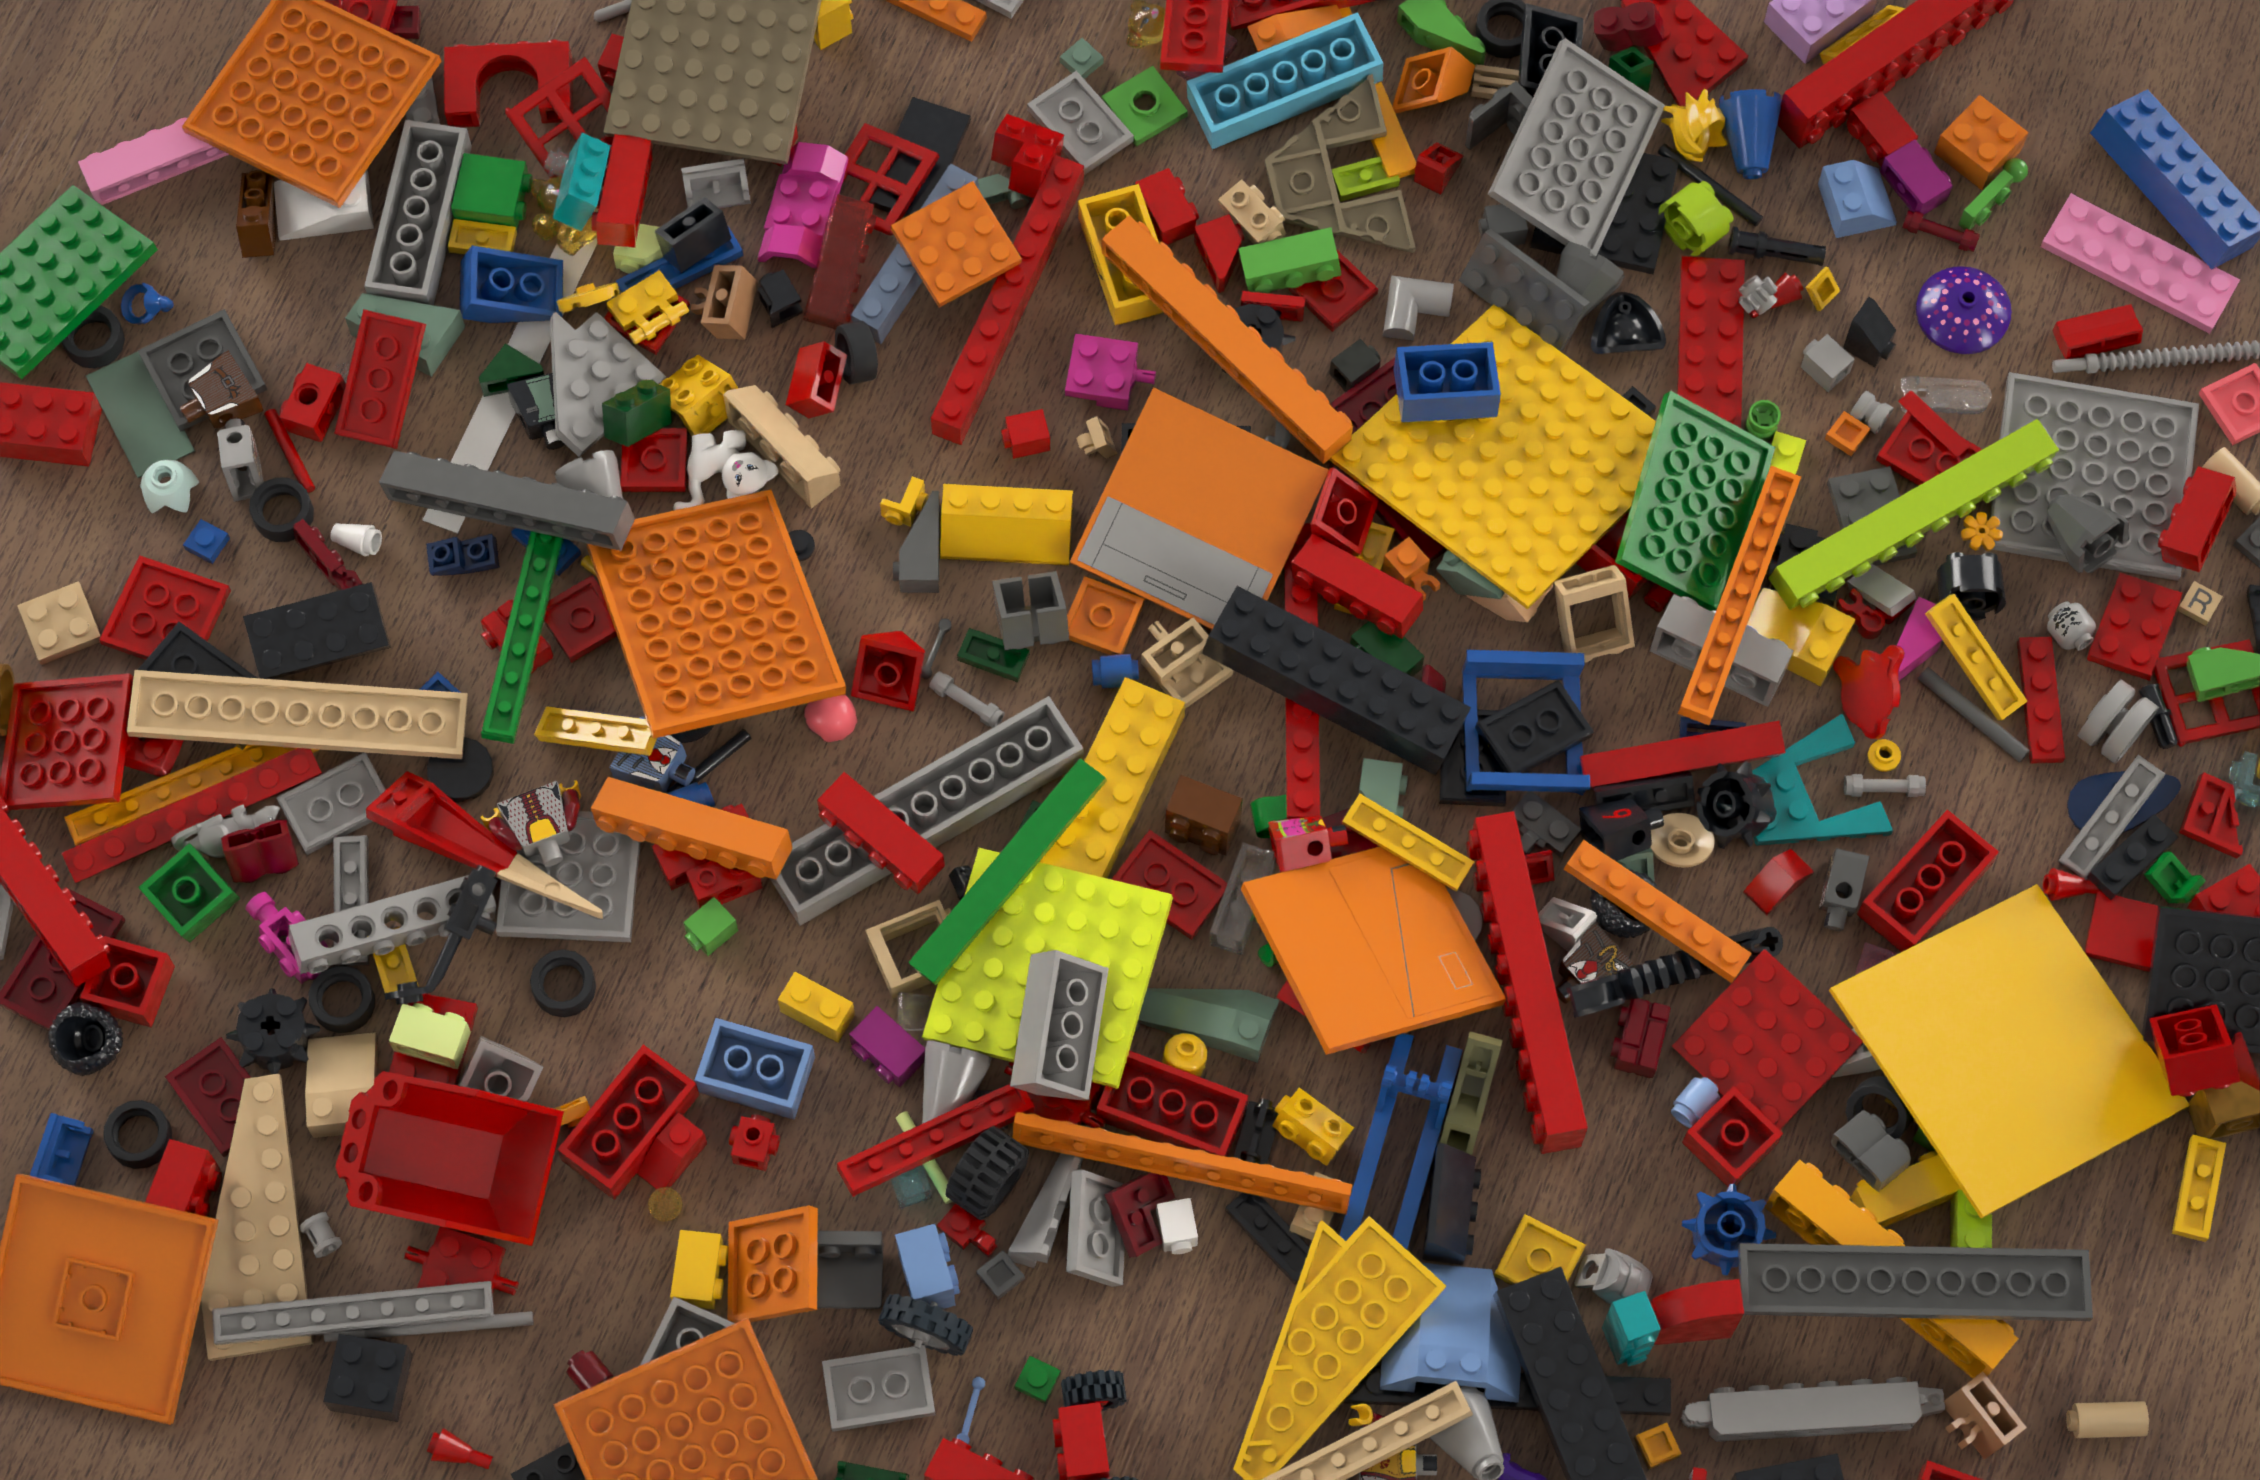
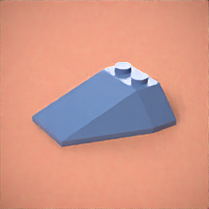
M1423 1263L1447 1287L1382 1358L1380 1389L1414 1393L1416 1382L1448 1385L1457 1381L1459 1386L1484 1388V1395L1487 1400L1519 1402L1521 1367L1493 1297L1498 1288L1492 1269Z

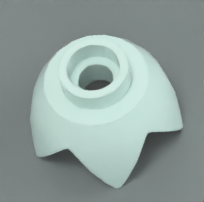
M166 459L157 461L147 468L142 476L140 487L144 501L151 513H155L163 506L186 513L190 503V489L196 486L199 480L181 462ZM164 477L171 478L166 483H160L161 479Z

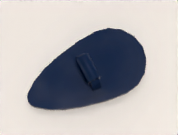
M2125 771L2089 776L2074 786L2069 793L2067 809L2069 818L2077 829L2082 830ZM2166 774L2122 833L2139 826L2154 814L2157 815L2163 811L2180 791V781L2176 777Z

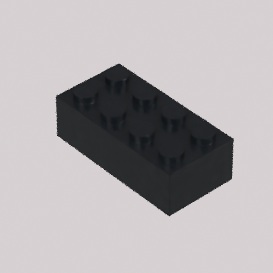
M372 582L243 616L260 679H277L391 648L376 590Z

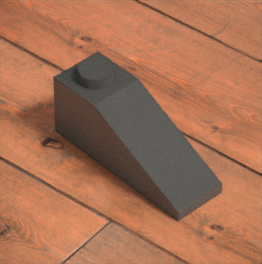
M932 491L899 550V562H893V581H899L900 593H939V491Z

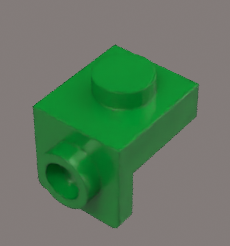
M2171 851L2163 852L2144 874L2167 903L2191 902L2194 896L2200 893L2199 888L2206 881L2202 875H2191Z

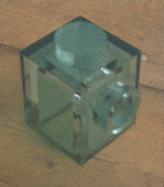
M923 1164L890 1179L900 1209L932 1198L931 1188Z

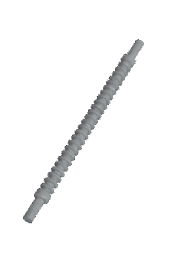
M2253 340L2251 344L2248 341H2244L2240 345L2236 341L2233 346L2227 342L2225 346L2217 343L2216 347L2208 344L2207 348L2200 344L2197 349L2191 345L2189 349L2181 346L2180 350L2172 347L2171 351L2164 347L2161 352L2158 348H2155L2153 352L2146 349L2144 353L2136 350L2135 354L2128 350L2125 355L2122 351H2119L2117 355L2110 352L2108 356L2105 353H2101L2099 356L2091 353L2085 354L2084 358L2053 360L2052 368L2054 373L2085 370L2089 374L2097 373L2098 369L2101 372H2105L2107 368L2113 372L2116 367L2123 371L2125 367L2132 370L2134 366L2137 369H2141L2143 365L2149 369L2152 364L2156 368L2160 364L2168 367L2169 363L2177 366L2178 362L2185 366L2188 361L2192 365L2196 361L2204 364L2205 360L2213 363L2214 359L2221 363L2224 358L2228 362L2232 358L2239 361L2241 357L2249 360L2250 356L2257 360L2260 356V343Z

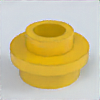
M1887 739L1875 741L1868 750V761L1878 771H1891L1898 766L1901 760L1899 747ZM1885 750L1890 753L1891 757L1883 758L1879 752Z

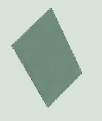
M138 351L86 375L137 478L142 477L147 468L157 461L166 459L178 460L195 452L185 431L180 432Z

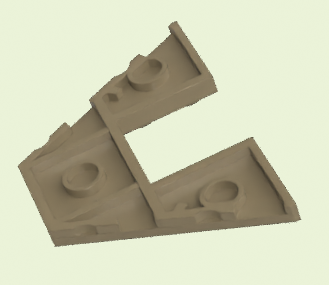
M1372 74L1368 75L1367 79L1349 94L1342 96L1333 107L1327 108L1312 120V123L1298 135L1295 134L1287 140L1283 147L1266 157L1264 160L1275 207L1285 218L1284 223L1314 230L1331 227L1335 235L1414 253L1416 248L1402 191L1398 190L1340 203L1327 149L1387 135Z

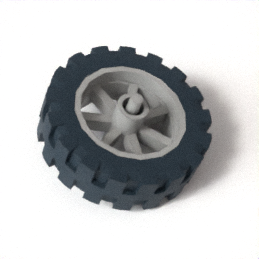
M898 1294L888 1295L878 1319L879 1324L885 1326L886 1330L895 1332V1335L901 1338L908 1339L909 1342L914 1343L915 1348L920 1349L921 1345H925V1348L930 1350L935 1349L940 1353H949L954 1356H962L965 1353L973 1333V1327L967 1324V1321L957 1318V1315L951 1312L944 1311L943 1308L937 1306L938 1303L931 1301L929 1305L928 1302L917 1301L912 1297H902Z

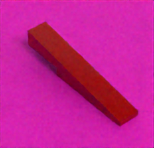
M1779 720L1580 756L1583 775H1590V788L1685 771L1694 772L1713 769L1719 763L1729 765L1779 757L1786 753Z

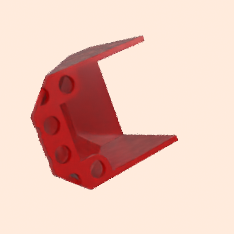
M382 1071L374 1079V1085L366 1093L359 1092L351 1100L349 1117L345 1124L341 1150L335 1168L339 1178L344 1179L349 1190L346 1197L352 1207L533 1246L564 1111L478 1089Z

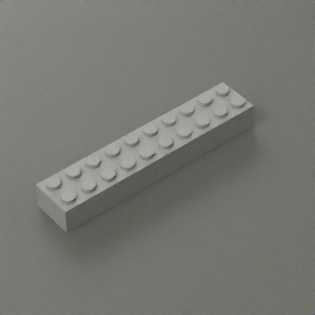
M1048 696L874 797L936 848L1068 772L1079 758L1084 760V748ZM824 824L792 843L793 849L777 880L770 878L799 926L891 874L886 867L881 870L875 866L868 858L869 853L861 846L856 849L850 845L843 836L844 832L836 825L831 828Z

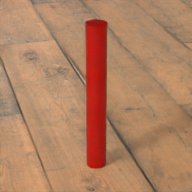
M276 409L267 410L264 416L297 481L308 493H311L315 490V485Z

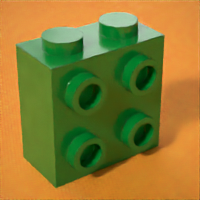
M464 153L451 206L454 219L513 226L517 230L519 220L524 221L526 202H524L526 193L531 192L533 176L528 173L526 161Z

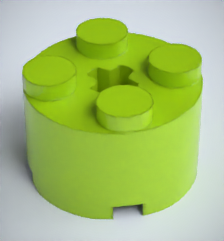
M1702 181L1699 184L1694 182L1688 184L1659 207V215L1664 212L1666 218L1664 230L1682 251L1687 248L1694 251L1690 254L1692 256L1700 255L1727 235L1730 223L1734 220L1731 211L1726 206L1721 205L1714 196L1715 193L1712 186L1706 181Z

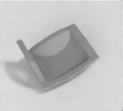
M1606 1248L1604 1254H1588L1583 1257L1574 1285L1578 1288H1592L1596 1295L1611 1305L1614 1301L1645 1291L1648 1295L1653 1274L1634 1258ZM1595 1263V1266L1598 1267L1597 1273H1593L1586 1279L1588 1268Z

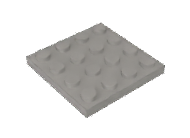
M579 811L576 827L569 832L570 841L559 845L563 860L560 863L546 867L540 853L526 857L522 850L516 851L552 878L602 909L603 919L501 879L496 926L497 936L631 942L641 842L635 841L621 833L605 832L597 827L592 812Z

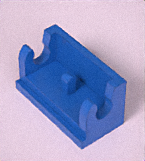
M51 1113L29 1176L75 1186L94 1130L84 1126L85 1122Z

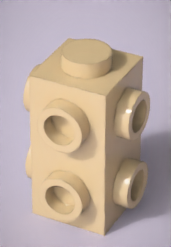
M1241 179L1218 199L1222 211L1226 215L1230 214L1233 223H1238L1241 226L1244 235L1253 244L1283 238L1286 234L1282 223L1285 221L1283 215L1275 206L1269 208L1263 202L1265 197L1255 185L1249 187Z

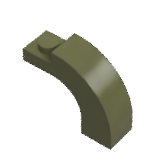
M1469 1032L1440 1143L1447 1144L1472 1155L1503 1040Z

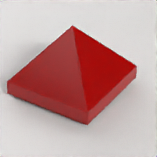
M1551 850L1525 855L1531 885L1555 881Z

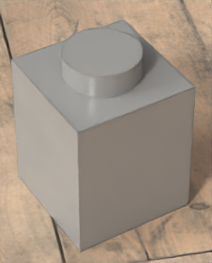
M1826 334L1820 341L1816 339L1811 341L1803 350L1804 358L1801 368L1829 392L1851 372L1855 359Z

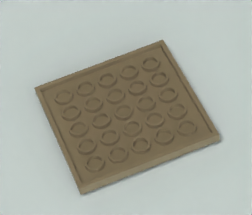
M632 0L603 133L608 137H614V134L630 135L652 140L653 144L788 165L822 0Z

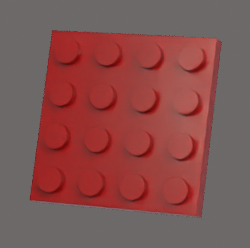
M128 673L14 683L0 776V796L9 810L114 803L120 801L134 676Z
M1764 949L1680 1036L1672 1047L1703 1077L1714 1082L1723 1096L1734 1086L1781 1131L1864 1043L1843 1021Z

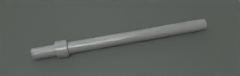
M533 1312L494 1314V1317L331 1333L324 1334V1341H337L339 1334L368 1339L529 1326L534 1323Z

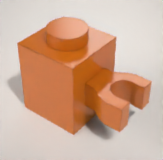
M1410 537L1384 555L1382 571L1423 594V601L1426 599L1427 594L1421 589L1422 586L1428 585L1434 592L1440 589L1441 583L1434 576L1428 575L1430 559Z

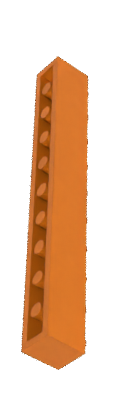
M1129 215L1101 239L1102 254L1320 462L1326 463L1351 441L1353 426L1349 417L1342 411L1337 412L1329 404V400L1320 390L1315 391L1310 387L1305 376L1298 369H1291L1284 362L1282 354L1276 348H1269L1262 341L1261 335L1254 327H1247L1240 320L1238 313L1230 305L1225 306L1217 299L1216 292L1208 284L1203 285L1198 281L1193 270L1187 264H1180L1173 257L1171 249L1165 243H1158L1151 236L1150 230L1144 223L1140 221L1137 223Z

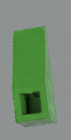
M1406 0L1398 6L1397 22L1416 43L1435 51L1452 46L1475 66L1476 64L1484 65L1486 49L1483 42L1478 37H1473L1469 33L1463 20L1458 15L1454 16L1450 12L1444 0Z

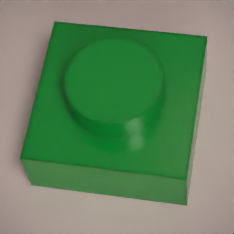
M1029 1356L1014 1388L1046 1404L1061 1374V1370Z

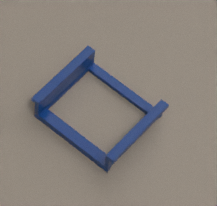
M1497 650L1466 651V660L1462 668L1463 703L1471 707L1464 721L1466 791L1575 792L1583 796L1585 791L1590 789V775H1583L1580 756L1583 755L1582 742L1565 751L1566 774L1480 772L1478 732L1475 729L1478 722L1476 678L1562 680L1563 687L1581 712L1579 677L1585 665L1584 653Z

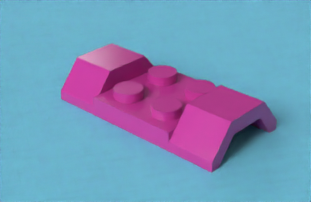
M798 142L791 148L788 165L784 164L782 174L778 176L764 225L765 234L757 258L759 262H766L772 256L798 259L811 268H819L849 160L846 155L829 145Z

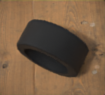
M1489 0L1481 7L1476 21V37L1483 42L1488 54L1498 58H1512L1521 54L1522 34L1511 40L1500 39L1488 31L1487 23L1492 17L1509 15L1517 18L1523 24L1524 6L1526 3L1522 0Z
M100 305L61 343L67 355L74 363L85 368L95 369L108 365L119 356L123 350L125 338L118 318L111 310ZM99 322L105 323L110 328V338L98 349L90 351L80 350L74 343L75 334L86 324Z
M864 321L837 326L835 331V348L847 354L842 375L844 380L848 384L874 380L878 373V358L875 341L869 326Z
M288 477L273 478L263 482L255 489L250 498L249 512L256 529L265 538L274 542L294 540V524L304 519L310 526L313 521L314 508L307 490L298 481ZM279 495L296 497L301 507L298 516L291 522L283 525H273L264 519L263 508L269 500Z
M562 949L549 952L540 958L532 969L530 984L533 996L540 1008L552 1016L565 1018L577 1015L585 1010L594 998L596 981L592 967L585 957L575 951ZM564 965L574 967L583 978V986L580 993L573 999L563 1002L554 1001L549 998L543 986L548 972Z
M346 965L333 966L321 972L313 980L308 992L309 1006L317 1022L326 1030L336 1033H349L363 1027L371 1018L375 1008V993L367 977L358 969ZM348 981L354 983L360 989L362 996L359 1008L346 1017H333L329 1015L322 1005L324 992L338 982Z
M1875 1076L1861 1082L1847 1100L1846 1116L1848 1122L1864 1110L1862 1101L1866 1095L1871 1093L1880 1094L1892 1101L1899 1115L1897 1123L1892 1127H1886L1885 1131L1894 1139L1900 1138L1914 1118L1887 1077Z
M143 1100L128 1101L118 1106L108 1116L104 1126V1141L111 1155L122 1165L133 1169L148 1168L158 1163L163 1157L169 1139H172V1128L164 1113L154 1104ZM136 1116H145L152 1119L158 1128L156 1142L149 1149L141 1153L125 1151L118 1141V1133L123 1124Z

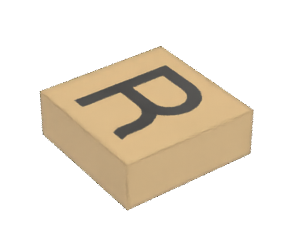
M2194 581L2177 611L2206 626L2223 596Z

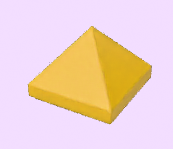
M1824 267L1805 287L1817 311H1821L1840 292L1829 267Z

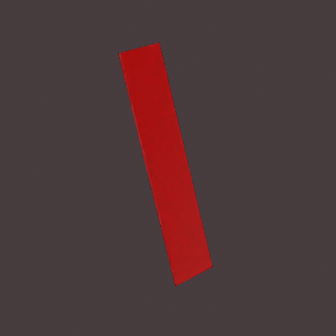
M1912 390L1898 401L1957 458L1970 447L1955 430Z

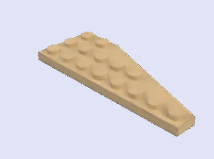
M273 1074L245 1079L215 1218L219 1219L201 1297L207 1356L210 1361L314 1344L313 1335L223 1345L214 1344L212 1309L308 1299L281 1075Z

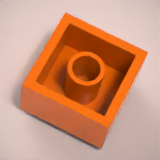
M1979 95L1940 135L1934 153L1979 189L1983 190L2003 170L2004 164L2021 152L2029 132L1983 96Z

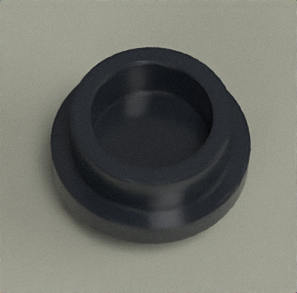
M794 530L788 533L799 562L811 557L815 550V542L811 534L804 530Z

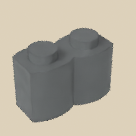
M1862 1110L1833 1134L1831 1144L1839 1155L1853 1166L1872 1188L1879 1192L1909 1167L1911 1160L1910 1150L1901 1139H1894L1886 1133V1126L1877 1115H1870L1865 1110Z

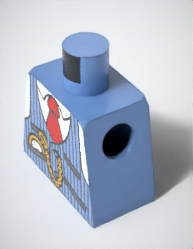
M671 735L657 738L650 756L618 752L609 767L615 779L662 793L667 791L673 780L687 786L695 775V768L684 764L687 755L683 745Z

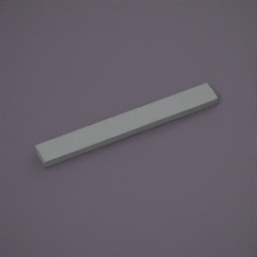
M484 1281L212 1309L214 1344L223 1345L494 1317L492 1282Z

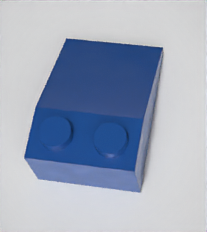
M473 245L461 259L459 310H461L463 319L486 323L550 321L555 312L562 317V312L559 311L556 301L563 298V260Z

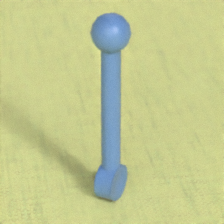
M975 1377L972 1381L974 1389L962 1432L956 1437L967 1444L970 1443L968 1432L979 1393L985 1387V1380L982 1377Z

